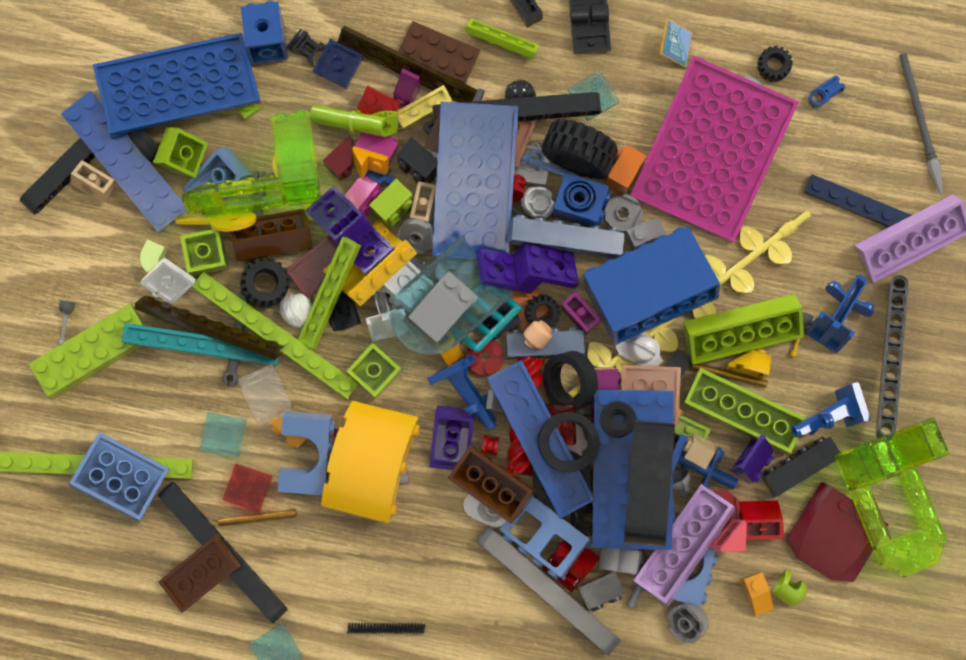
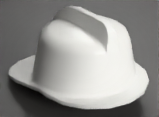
M644 333L616 345V349L621 356L641 366L654 364L660 355V347L657 341Z
M470 494L464 499L463 506L468 516L492 527H500L505 524V519Z

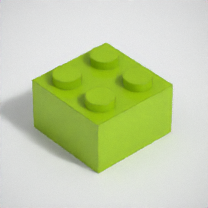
M166 127L153 163L182 177L196 178L208 142L179 128Z
M396 178L369 204L371 214L377 220L379 219L387 229L390 226L393 228L399 223V218L404 213L408 214L411 211L414 201L413 194Z
M211 229L180 236L186 269L189 275L195 277L203 272L209 274L229 269L221 231Z
M372 343L346 372L371 396L377 399L398 377L402 369Z

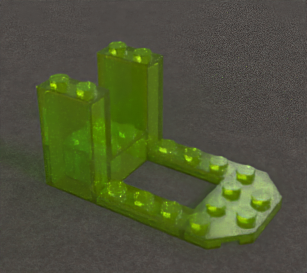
M299 110L294 112V114L277 113L270 117L278 176L265 175L259 179L248 177L244 178L243 181L236 182L234 180H226L221 184L205 183L203 186H198L181 195L187 214L194 215L197 211L202 212V216L210 217L316 202L321 197V188L310 113ZM281 190V194L269 193L267 196L260 197L259 195L249 196L247 199L231 198L229 199V201H225L223 198L235 195Z
M934 417L895 431L890 441L884 436L834 455L879 565L897 572L896 574L902 577H908L938 564L947 539L917 468L919 465L950 455ZM898 475L919 528L891 538L870 485Z

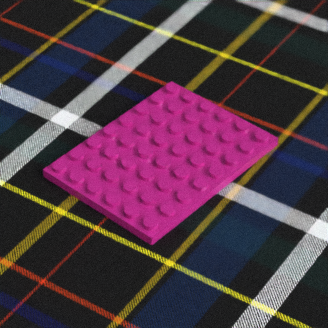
M693 55L630 196L734 242L799 102Z

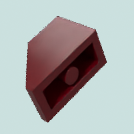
M350 135L323 160L324 166L339 181L343 178H348L353 172V139Z

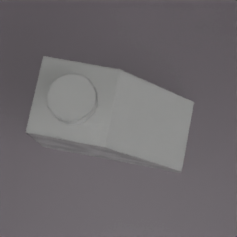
M659 218L640 223L628 229L625 233L632 251L638 249L642 244L654 242L662 235L667 236Z

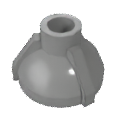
M681 467L673 471V491L678 492L680 495L687 494L690 491L688 487L690 473L688 469Z

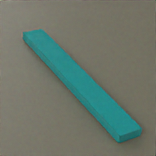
M129 323L124 325L122 343L271 366L278 365V358L273 360L207 335Z

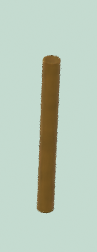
M700 363L691 367L692 370L697 371L702 368L720 377L764 388L768 384V380Z
M296 509L218 518V525L225 526L297 517Z

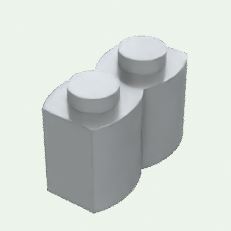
M601 548L598 569L638 575L641 569L643 552L638 551V549Z

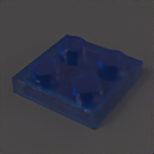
M330 39L315 65L313 73L347 89L364 56Z

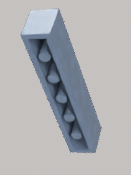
M516 215L509 220L507 243L523 245L525 242L568 252L618 258L623 254L624 233L618 232V229L614 228L601 230L599 226H589L587 228L582 227V224L579 223L567 225L559 220L546 222L544 218H534L532 220L527 219V216Z

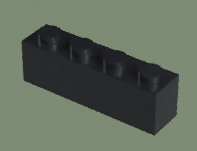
M822 436L813 442L815 445L811 448L805 446L797 451L798 456L793 459L789 456L781 461L782 465L778 468L772 466L764 471L766 475L761 478L773 497H778L843 457L831 437L824 438Z

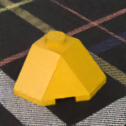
M762 349L751 350L729 362L725 369L763 379L769 375L771 355L766 354L767 351Z

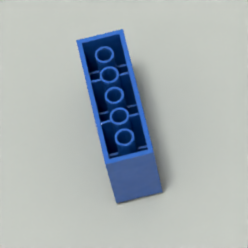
M689 226L677 228L672 234L662 235L650 244H642L638 249L632 252L627 251L619 258L609 259L603 265L597 268L592 267L584 273L585 289L615 346L719 298L720 282Z

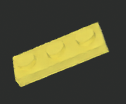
M443 85L398 110V120L402 128L406 130L433 115L432 107L440 104L441 101L453 102L446 87Z

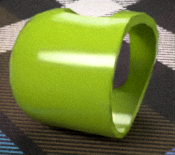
M785 569L773 587L772 594L787 605L796 606L805 598L807 586L802 580L798 583L791 582L792 572Z

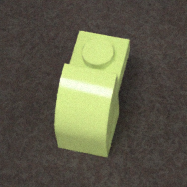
M147 239L140 255V261L145 271L149 273L166 256L168 250Z

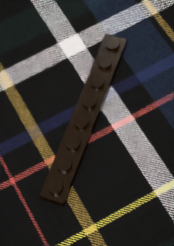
M345 25L342 27L337 42L338 45L398 74L401 73L402 69H405L419 76L420 84L433 91L444 85L451 99L456 102L474 101L477 89Z
M143 296L135 302V310L264 357L276 360L283 353L284 346L279 345L275 341L265 340L256 334H249L239 328L227 326L223 322L207 319L206 316L196 315L187 309L174 307L167 302H160L151 296Z

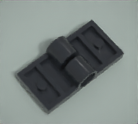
M569 0L573 54L611 51L607 0Z

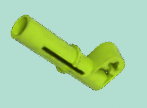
M314 105L310 111L312 123L346 129L351 133L361 132L387 137L397 133L398 113L395 111H380L369 115L361 113L359 110L348 111L321 105Z

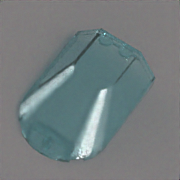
M461 236L398 292L391 308L392 327L397 338L408 349L424 355L441 354L456 346L514 294L508 289L480 284L477 256L468 245L465 237ZM448 272H451L475 293L478 298L473 306L436 344L407 318L434 286Z

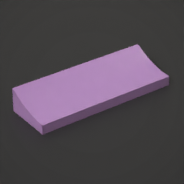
M952 194L854 245L864 264L869 280L875 283L965 236L966 209L964 202Z
M701 484L672 525V550H654L633 581L669 606L707 552L709 546L735 511V507Z

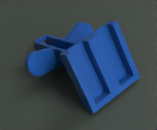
M857 275L847 293L841 288L840 283L836 281L828 283L825 290L838 300L840 304L832 317L821 312L807 327L805 334L837 354L855 333L843 325L850 310L852 309L866 317H870L874 313V306L870 302L857 300L867 283V279L862 275Z
M474 354L442 368L427 378L430 385L447 378L467 403V406L463 409L465 413L468 412L469 415L474 413L486 430L497 426V420L491 410L486 409L488 393L481 396L467 374L469 365L477 361Z
M859 382L835 390L837 402L799 424L792 426L793 436L814 435L821 427L831 429L834 427V422L842 418L846 427L871 420Z
M683 434L674 437L677 443L673 449V471L676 464H679L705 476L701 484L708 489L709 486L707 484L710 479L728 488L734 489L736 487L738 478L715 468L717 461L720 462L725 453L721 447H717L710 465L708 464L706 469L684 458L682 450L688 437Z

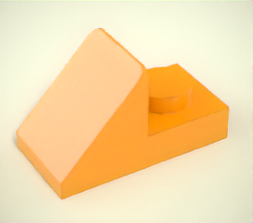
M353 146V164L361 179L364 178L368 170L384 175L388 173L389 156Z

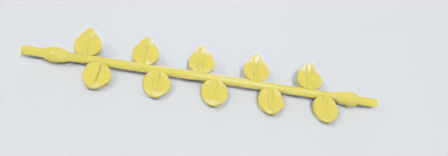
M806 210L793 221L785 222L778 232L766 242H764L763 236L759 231L746 226L742 227L740 244L745 250L753 252L728 271H726V266L720 259L711 255H705L720 285L730 279L731 287L734 291L738 293H751L754 290V280L751 274L743 270V268L767 249L769 259L773 263L789 264L792 260L791 249L785 242L779 240L795 233L798 226L811 217L810 212ZM709 302L692 310L694 318L715 314L716 309L713 303ZM677 318L644 332V334L654 337L661 351L674 352L678 348L676 334L670 328H666ZM596 342L589 343L588 359L595 367L616 366L622 377V365H638L620 354L611 359V352L606 346ZM580 384L568 392L571 398L580 393Z

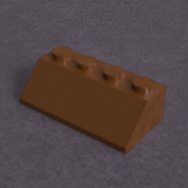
M304 209L257 216V220L252 226L237 231H230L236 261H247L253 258L286 254L287 252L303 251L312 248L310 228Z
M475 446L467 448L447 478L510 524L523 512L538 491Z

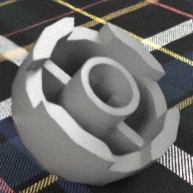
M680 604L673 608L668 615L671 625L669 630L674 638L682 643H695L705 635L708 629L707 614L696 604Z

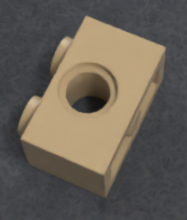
M81 160L71 173L70 185L104 204L114 191L115 180Z
M418 181L410 219H418L429 223L436 185Z
M693 433L692 437L688 436L683 448L684 458L706 469L715 454V444Z

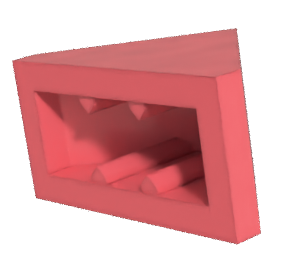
M733 518L709 546L710 549L720 552L746 551V522Z

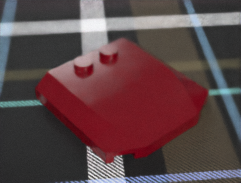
M820 482L787 536L786 541L790 544L797 559L828 579L854 582L889 524L834 487Z

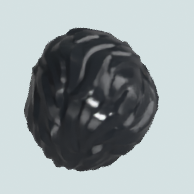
M519 79L513 81L505 90V99L536 97L533 86L526 80Z

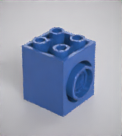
M268 1L263 4L241 6L245 48L250 63L259 64L287 60L288 53L284 21L279 2Z
M564 173L552 217L570 223H579L587 228L589 226H600L605 213L602 207L605 208L611 194L607 192L609 186Z

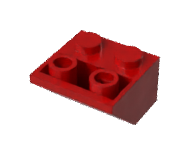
M778 500L739 501L740 520L746 522V541L784 539L783 517Z
M563 540L548 558L547 562L553 567H558L572 550V546ZM585 547L565 573V580L558 577L557 581L572 593L589 574L600 557ZM542 566V569L544 571H549V569L546 566Z

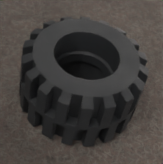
M263 257L260 260L255 259L254 262H250L242 273L240 282L241 293L246 297V301H250L253 306L270 308L273 305L279 304L288 292L290 277L286 273L287 269L281 266L282 263L275 262L273 258L270 260L267 257ZM259 273L272 275L276 281L274 291L271 293L258 291L253 283L255 276Z

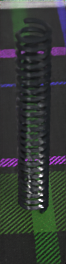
M349 622L346 633L377 634L378 632L380 634L381 632V634H399L400 632L402 634L403 632L405 634L406 632V634H421L422 632L424 634L425 624L417 623L416 626V623H414L413 628V623H411L410 627V623L407 626V623L404 625V623L401 624L399 622L398 624L395 623V626L392 623L391 628V623H389L388 628V623H386L385 627V623L382 626V623L379 625L378 622L377 624L374 622L373 626L370 623V628L369 623H367L366 629V623H364L363 628V623H361L360 627V623L357 626L356 622L355 624L352 622L350 626Z

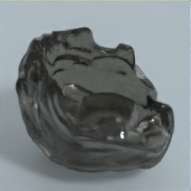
M591 503L570 513L571 525L585 536H593V504Z

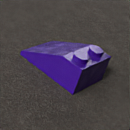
M437 405L429 467L447 470L455 468L467 448L471 446L474 413L469 415L468 412L465 413L463 408Z
M761 434L751 439L730 470L748 484L754 481L757 483L763 474L761 470L764 465L768 466L774 458L771 456L774 450L766 437Z

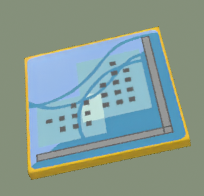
M666 19L659 55L686 68L692 32Z

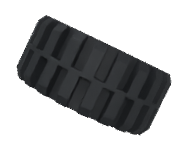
M557 119L551 123L541 146L543 155L555 165L591 179L605 178L609 174L618 153L615 141L611 140L609 136L584 123L567 119Z

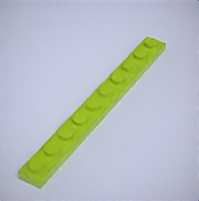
M205 272L192 285L193 290L251 332L260 336V338L275 341L279 345L284 346L283 355L344 399L348 400L359 384Z
M0 452V472L74 475L85 455ZM150 458L169 468L165 478L192 479L193 459Z

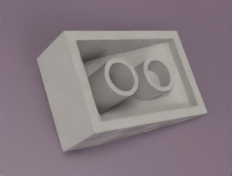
M448 272L407 319L437 344L473 306L478 296L451 272Z

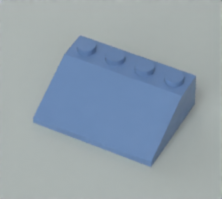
M99 432L71 479L69 487L140 524L169 468Z

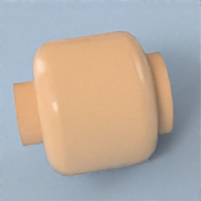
M542 320L539 322L533 321L523 333L526 339L524 343L531 349H534V347L543 349L552 338V329Z

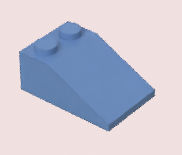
M229 147L219 148L200 167L196 178H191L183 188L204 213L210 215L237 192L252 174Z

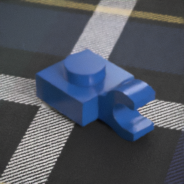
M390 168L386 175L370 170L365 175L378 183L379 186H382L384 182L389 186L395 180L394 177L390 176L392 172Z

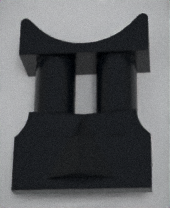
M300 29L287 48L294 53H301L307 58V63L314 66L313 59L315 54L321 50H326L327 46L322 42L318 44L310 38L307 31ZM306 44L314 49L313 53L305 48Z

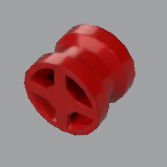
M484 435L482 452L497 456L499 437L490 438L488 435Z

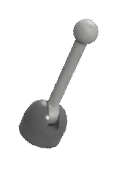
M60 300L59 310L64 314L61 340H59L58 345L66 342L67 318L69 314L74 312L76 302Z

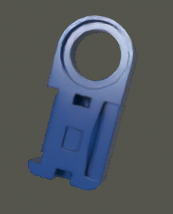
M835 75L814 89L808 97V102L812 107L819 108L841 91L843 92L845 85L843 83L840 84V78ZM814 94L821 95L822 102H814L812 96Z

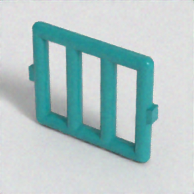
M481 284L473 291L478 296L474 304L498 321V323L490 330L466 312L462 318L485 335L478 343H475L455 326L449 330L460 344L463 342L476 353H479L522 309L521 305L511 299L505 290ZM485 290H488L512 309L503 316L481 300L479 296Z

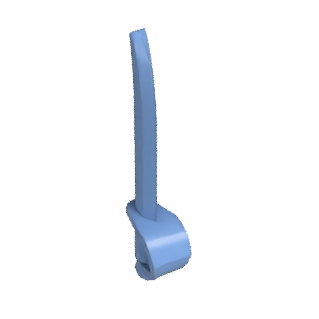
M532 151L528 155L522 156V161L537 167L536 171L538 172L540 169L562 177H564V173L578 176L571 171L544 162V156L540 151ZM536 153L539 156V160L531 157V155Z

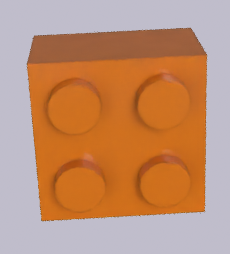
M628 145L625 146L624 150L620 148L613 162L615 165H612L609 174L604 178L606 180L605 185H608L610 190L619 195L626 194L641 169L646 155Z

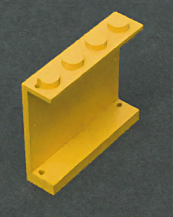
M379 219L372 225L373 228L395 250L368 275H365L353 263L342 291L359 306L365 303L417 254L406 239L402 241L393 235ZM374 250L369 251L367 255L372 254ZM330 264L323 270L325 274L327 273Z

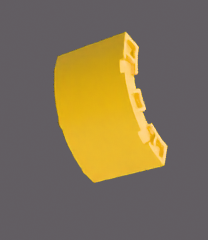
M351 401L344 415V428H339L327 468V472L330 473L329 481L324 483L321 506L389 523L392 516L395 517L398 505H395L401 475L405 474L407 469V462L405 461L414 437H418L420 432V425H418L419 417Z

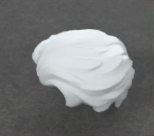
M543 187L528 188L521 199L524 212L532 218L549 217L555 206V202L552 200V193Z
M304 294L286 295L280 302L281 316L292 327L303 328L312 308V303Z

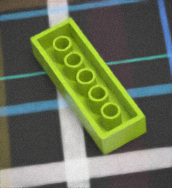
M792 294L683 321L686 352L692 365L803 338V308L796 295Z
M131 304L126 305L29 363L47 397L57 398L142 347L122 343L125 323L145 326L134 306Z
M702 368L697 370L681 404L752 439L762 434L773 449L785 455L791 454L798 437L793 436L791 427L807 419Z

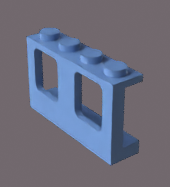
M535 497L531 499L527 507L512 524L506 521L500 529L504 534L503 538L510 544L515 542L519 545L517 549L525 556L528 553L533 556L534 559L532 561L539 567L546 566L549 569L547 573L556 580L558 577L565 580V573L585 547L588 549L592 544L588 537L563 518H559L555 512ZM525 512L530 513L541 522V527L527 544L522 543L510 533L512 527ZM555 535L560 536L572 546V550L558 567H553L541 557V552Z

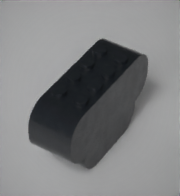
M634 420L624 543L666 546L675 423Z

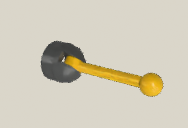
M803 312V328L811 324L813 315ZM800 338L796 339L793 350L790 351L792 358L797 356L796 351Z

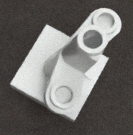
M376 291L373 295L379 315L366 318L372 342L410 333L404 309L390 311L386 294Z

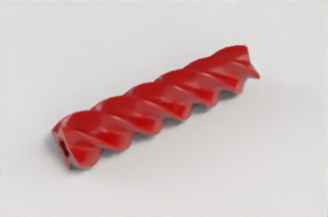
M517 357V362L522 360L538 390L543 381L540 368L545 360L534 357ZM511 427L509 432L511 445L507 452L509 464L506 469L513 474L533 476L531 463Z

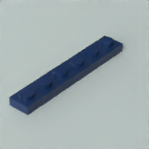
M813 174L810 176L804 190L805 194L888 228L912 216Z

